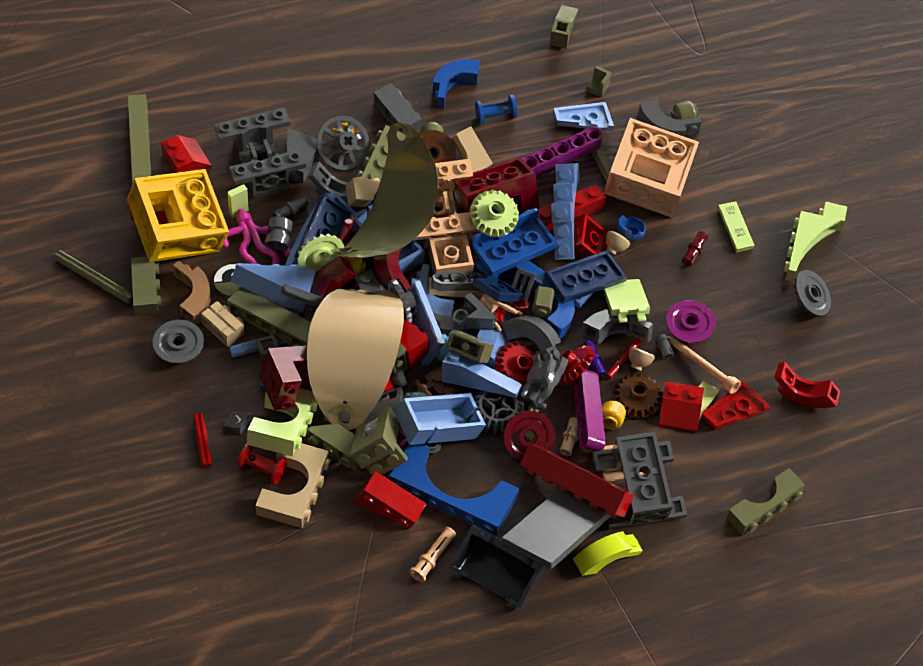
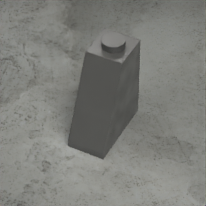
M289 128L287 130V153L301 149L306 161V168L289 172V178L293 181L304 183L313 164L320 156L317 149V138Z

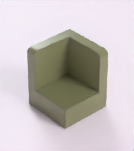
M596 66L593 77L586 86V91L602 98L610 85L612 72Z

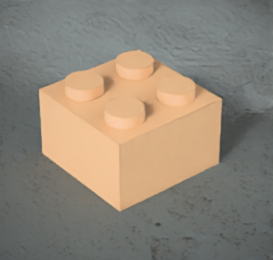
M466 234L429 239L428 253L433 274L473 272L474 263Z

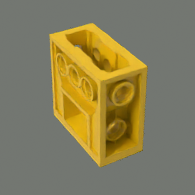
M206 169L134 179L127 202L149 262L220 252L229 230ZM164 210L169 224L159 225L155 212Z

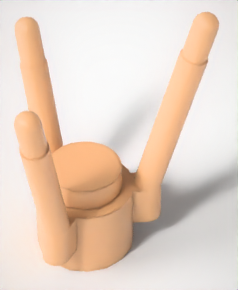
M484 294L480 299V302L492 313L499 306L513 314L523 315L517 309L496 301L487 294ZM496 322V329L499 332L502 331L501 327Z

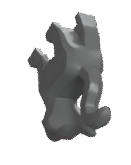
M547 353L544 356L545 361H542L539 355H532L533 365L528 373L526 384L521 388L519 395H521L523 400L532 402L538 410L546 408L547 405L543 404L544 400L551 395L565 371L568 360L563 356L560 357L559 361L553 359V354ZM540 388H545L544 391H542V392L539 394V389H540Z

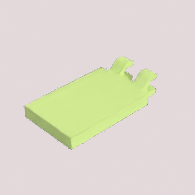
M639 279L626 280V282L603 289L611 315L618 316L619 323L627 322L626 315L635 314L638 321H646L645 314L650 313V306Z

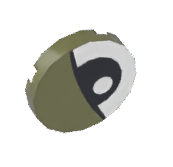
M236 264L222 267L214 276V287L217 293L227 299L241 287L230 282Z

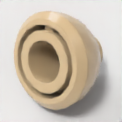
M608 231L606 235V251L608 250L612 255H616V253L625 251L630 246V242L622 235L614 231Z
M633 346L629 349L631 367L640 371L642 368L650 365L655 359L654 355Z

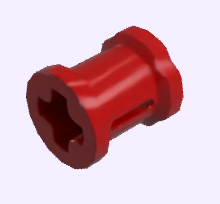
M524 299L523 301H513V308L522 312L523 315H527L530 303ZM512 314V317H511V318H514V317H517V316H520V315H518V314Z

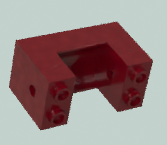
M520 157L473 172V179L454 181L453 183L458 214L470 212L473 200L484 191L492 189L494 191L500 190L504 194L507 193L510 198H513L514 203L517 204V210L521 214L527 210L540 208L536 174Z
M307 346L268 348L260 379L274 410L293 409L299 388L311 387L307 367Z

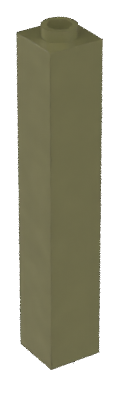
M146 94L128 95L132 183L135 178L152 176Z

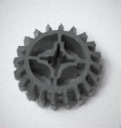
M479 390L478 395L474 397L477 405L475 411L480 412L486 424V432L493 430L494 435L497 431H500L503 435L510 419L519 412H524V403L521 401V395L511 397ZM483 409H485L486 412L491 415V417H490L489 415H487V414L484 412Z

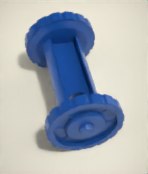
M513 94L508 95V101L482 105L480 101H475V113L479 125L484 124V118L510 114L512 118H517L518 116L517 104Z

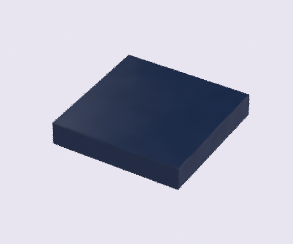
M474 278L472 283L473 286L496 301H523L525 297L523 293L499 278Z

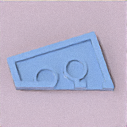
M606 102L553 109L557 126L587 129L597 127L601 130L614 131V124Z

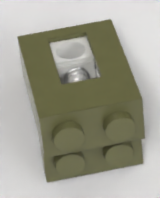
M390 406L365 419L355 431L350 455L361 469L366 468L371 475L375 471L382 475L407 462L408 459L407 455L396 443L400 423Z

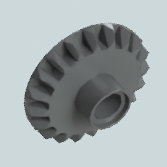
M804 270L798 273L794 279L795 284L793 286L796 289L794 293L800 306H804V310L815 317L827 314L831 307V297L825 282L813 271Z
M395 279L389 280L388 291L394 292L400 297L403 304L404 319L412 323L410 309L416 307L412 292L404 293L398 281Z
M172 320L163 324L157 329L153 337V348L158 357L162 358L164 362H170L172 365L173 363L181 365L183 362L188 363L191 359H195L200 354L204 343L201 330L194 323L186 320Z

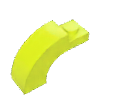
M622 531L592 543L578 553L573 560L582 576L597 574L612 561L624 557L637 556L643 550L633 534L625 535Z

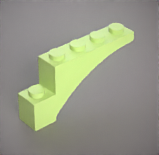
M825 202L824 208H820L818 215L801 211L799 218L795 217L793 228H796V232H792L790 243H793V246H789L787 257L790 260L785 263L784 272L787 273L785 280L793 282L799 263L817 242L835 231L841 232L847 206Z

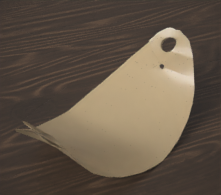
M337 289L323 299L314 314L309 328L307 344L308 375L314 397L321 411L331 424L338 423L347 430L357 428L365 421L384 392L395 364L404 322L403 304L400 297L394 292L387 290L348 291ZM342 411L350 413L351 419L348 423L340 421L339 417Z

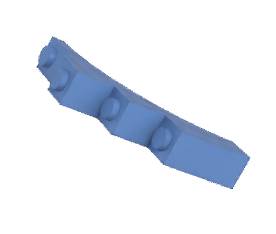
M579 163L555 165L556 184H553L554 203L551 204L554 238L558 242V247L555 248V260L575 259L574 209L576 190L580 182Z

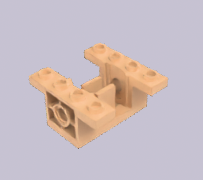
M470 159L435 163L438 177L435 207H439L441 211L434 210L433 217L428 225L413 239H423L424 249L429 248V239L479 232L471 220L470 212L457 214L452 193L454 181L473 179Z

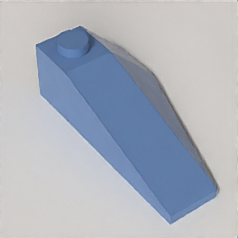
M448 352L442 361L441 382L511 397H517L522 388L521 383L458 353Z

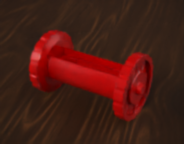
M246 444L238 457L237 466L243 468L248 464L271 475V483L277 484L285 473L287 460L281 459L277 463L254 452V446ZM251 456L256 457L255 461H250Z

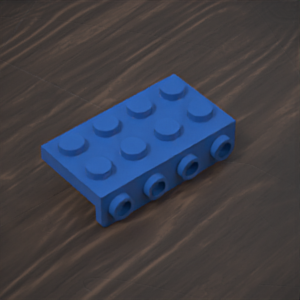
M537 208L527 210L523 214L518 215V222L515 228L507 235L491 237L479 231L472 237V249L492 277L558 247V242L538 217L539 211Z

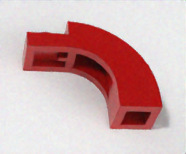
M786 362L778 363L774 379L779 383L778 391L784 397L795 403L814 408L837 407L841 391L832 380L809 381L799 377Z

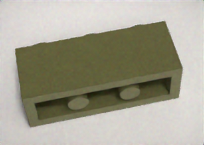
M148 257L131 258L135 316L158 314V307L161 306V296L157 295V291L160 290V279H156V275H159V263L149 262Z

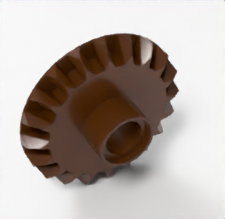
M428 130L420 133L429 151L437 153V157L434 158L435 163L456 161V147L447 134L437 130Z
M632 373L629 376L625 375L622 379L620 378L615 384L612 394L613 401H617L624 406L627 416L640 419L654 415L660 409L663 399V391H661L660 385L656 383V380L650 379L649 375L643 376L642 373L639 375Z

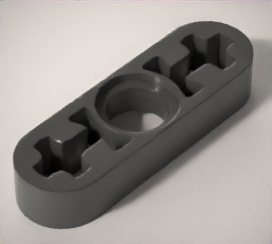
M478 272L435 273L431 286L438 291L479 290L472 285L474 278H485V276Z

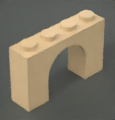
M471 126L455 134L452 138L462 160L470 159L472 172L488 168L493 164Z
M301 443L300 449H296L293 456L277 452L276 458L277 463L281 459L287 460L288 468L302 472L308 479L307 485L300 492L291 495H284L262 488L255 505L256 515L299 528H303L305 521H309L311 516L310 507L312 504L315 505L318 493H316L318 487L321 488L324 483L325 477L323 472L324 470L328 471L331 464L327 450Z

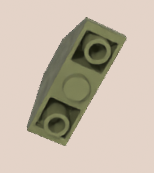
M338 423L312 426L307 429V440L312 446L327 450L329 456L339 460L343 466L350 467L354 471L357 469L358 464L350 455L354 440L352 432Z

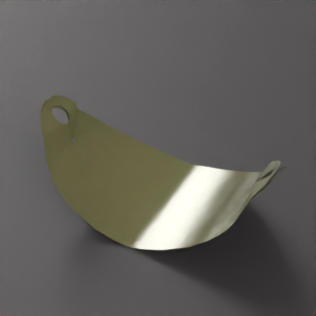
M397 121L390 126L387 134L388 155L370 213L346 247L332 249L330 252L346 257L362 258L385 255L409 244L424 230L432 219L438 190L436 165L422 136L412 125ZM400 128L405 131V139L403 141L397 137V131Z

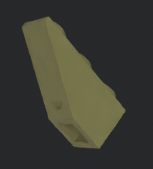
M561 6L552 27L550 45L567 49L578 13L577 8Z

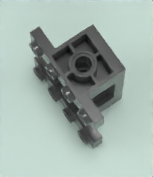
M285 107L214 124L219 143L233 140L241 162L239 165L229 167L234 185L248 182L253 198L289 190V172L306 168V161L301 149L278 154L273 144V130L290 126V119Z
M656 432L616 437L612 449L592 453L596 473L614 470L622 471L627 491L634 494L625 517L617 515L614 518L610 516L606 520L608 529L687 517L683 496L671 498L663 463L673 462L674 460L670 441L658 442ZM644 472V477L640 476L639 473Z

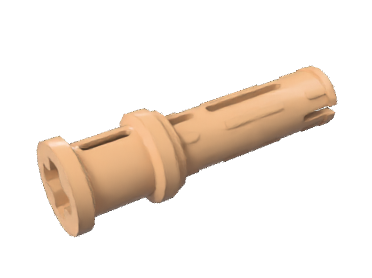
M446 527L429 551L419 557L417 565L409 570L410 575L415 580L424 582L429 571L436 567V560L456 536L453 529ZM442 541H443V544H442V545L440 546V548L436 551V549L438 548V546H439V545L442 543Z

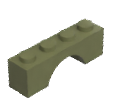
M788 468L774 478L771 486L773 492L771 500L765 503H753L744 499L729 509L726 519L742 536L747 532L752 533L758 528V524L763 521L764 523L768 522L775 512H782L792 500L794 502L799 500L803 495L802 491L805 484Z

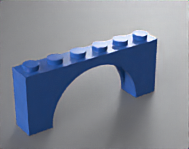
M408 444L404 451L408 457L407 462L394 468L389 480L418 499L426 502L430 507L439 508L451 517L456 516L468 525H476L488 533L497 536L518 498L519 488L501 480L491 492L478 498L460 499L449 496L435 487L427 475L425 464L429 457L430 447L425 444Z

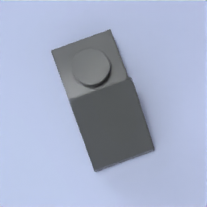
M471 292L466 295L464 309L468 312L469 316L466 317L465 327L493 330L496 325V316Z

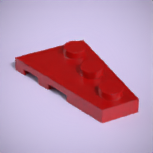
M742 381L735 393L731 394L728 392L705 410L701 417L716 430L767 412L771 406Z

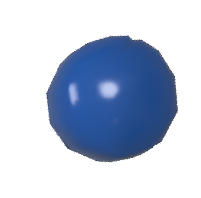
M622 215L618 219V234L625 237L628 241L639 240L644 236L646 228L642 220L635 218L633 215L630 218H625Z

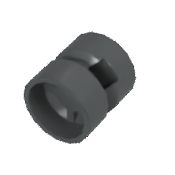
M271 217L267 228L270 233L266 234L265 239L266 247L278 251L289 249V235L292 233L293 222L284 217Z

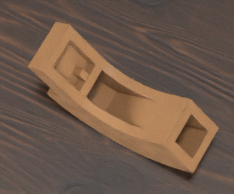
M178 260L173 265L174 276L192 289L191 295L180 305V313L184 319L197 325L201 321V313L210 307L209 282L205 273L198 266L192 271L190 266Z

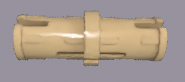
M575 417L569 419L567 429L562 436L563 442L559 452L563 456H571L573 446L578 440L577 418Z

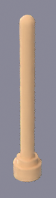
M672 335L668 336L671 345L720 380L723 386H725V390L733 394L739 389L741 381L737 378L727 377Z

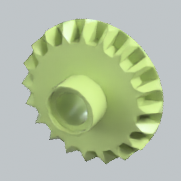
M500 190L484 191L471 204V220L474 226L487 236L500 237L507 235L515 228L518 222L519 211L517 210V204L514 203L513 198H510L507 193L504 194ZM492 209L498 210L499 214H495Z
M321 234L318 238L314 237L312 241L307 240V245L302 246V251L298 252V265L318 271L339 256V254L330 251L332 249L344 248V244L335 235L331 236L330 234L326 236Z

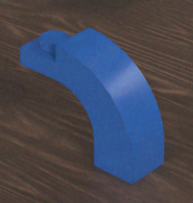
M455 60L444 65L436 73L433 80L432 93L435 94L434 100L437 101V108L444 109L447 92L454 85H477L480 60Z

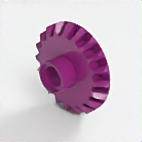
M685 300L674 304L666 316V327L669 329V333H672L674 338L680 339L681 343L683 341L689 344L692 342L696 344L700 341L704 342L707 338H710L716 325L712 311L706 305L692 300Z

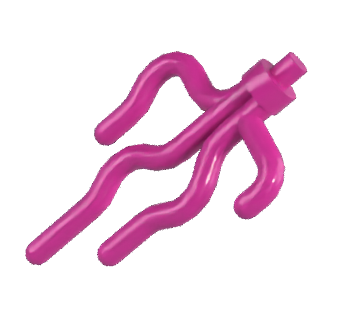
M244 209L237 210L238 216L236 221L239 226L228 229L227 237L240 233L243 234L244 240L239 248L241 258L248 264H257L255 259L247 253L252 237L256 248L272 258V265H280L278 253L263 245L258 235L270 233L267 229L268 226H256L248 212H245ZM227 237L222 246L223 248H227L229 246ZM290 247L283 251L286 257L290 255Z

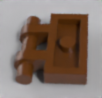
M440 367L424 376L426 384H422L420 380H416L413 383L417 393L424 397L433 396L430 393L431 390L437 396L463 394L455 384L441 382L442 369Z

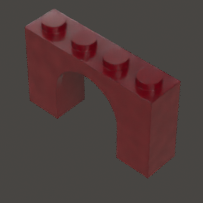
M339 255L316 271L310 293L325 298L328 294L356 277L351 262Z

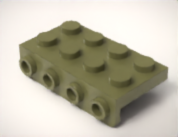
M385 125L383 131H378L375 137L377 143L372 144L368 152L371 156L370 158H365L362 164L364 170H360L357 177H362L363 179L379 178L381 180L388 155L387 134L390 129L389 126ZM397 131L398 139L403 141L405 134Z

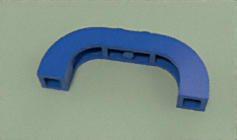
M481 260L474 265L473 272L481 273L485 278L506 277L514 279L518 268L535 273L537 275L531 292L534 294L538 286L552 288L544 277L545 272L529 260L493 277ZM521 274L518 281L519 283L522 282L524 274ZM528 276L527 281H526V284H525V287H526V288H527L528 283H529V280H530V278H531V277H529V276ZM554 291L552 305L554 313L547 318L546 322L562 339L570 328L575 306L573 300L563 303Z

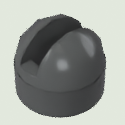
M464 309L456 310L453 313L454 322L458 326L466 324V317L469 316L468 312Z
M402 370L394 373L392 376V382L397 387L407 385Z

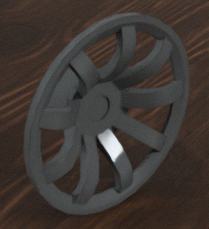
M348 116L333 117L327 120L318 132L316 140L318 153L322 160L330 167L337 170H350L359 166L365 160L369 151V137L363 125L354 118ZM341 120L350 122L347 131L343 130ZM336 121L339 133L333 132L327 126ZM354 125L359 127L362 132L361 134L355 136L352 133ZM324 131L335 138L332 141H321ZM364 137L365 148L357 145L358 139ZM335 145V148L325 156L322 146ZM353 149L363 153L358 161L353 155ZM339 151L340 155L337 165L329 159ZM347 153L353 164L343 166L344 156Z

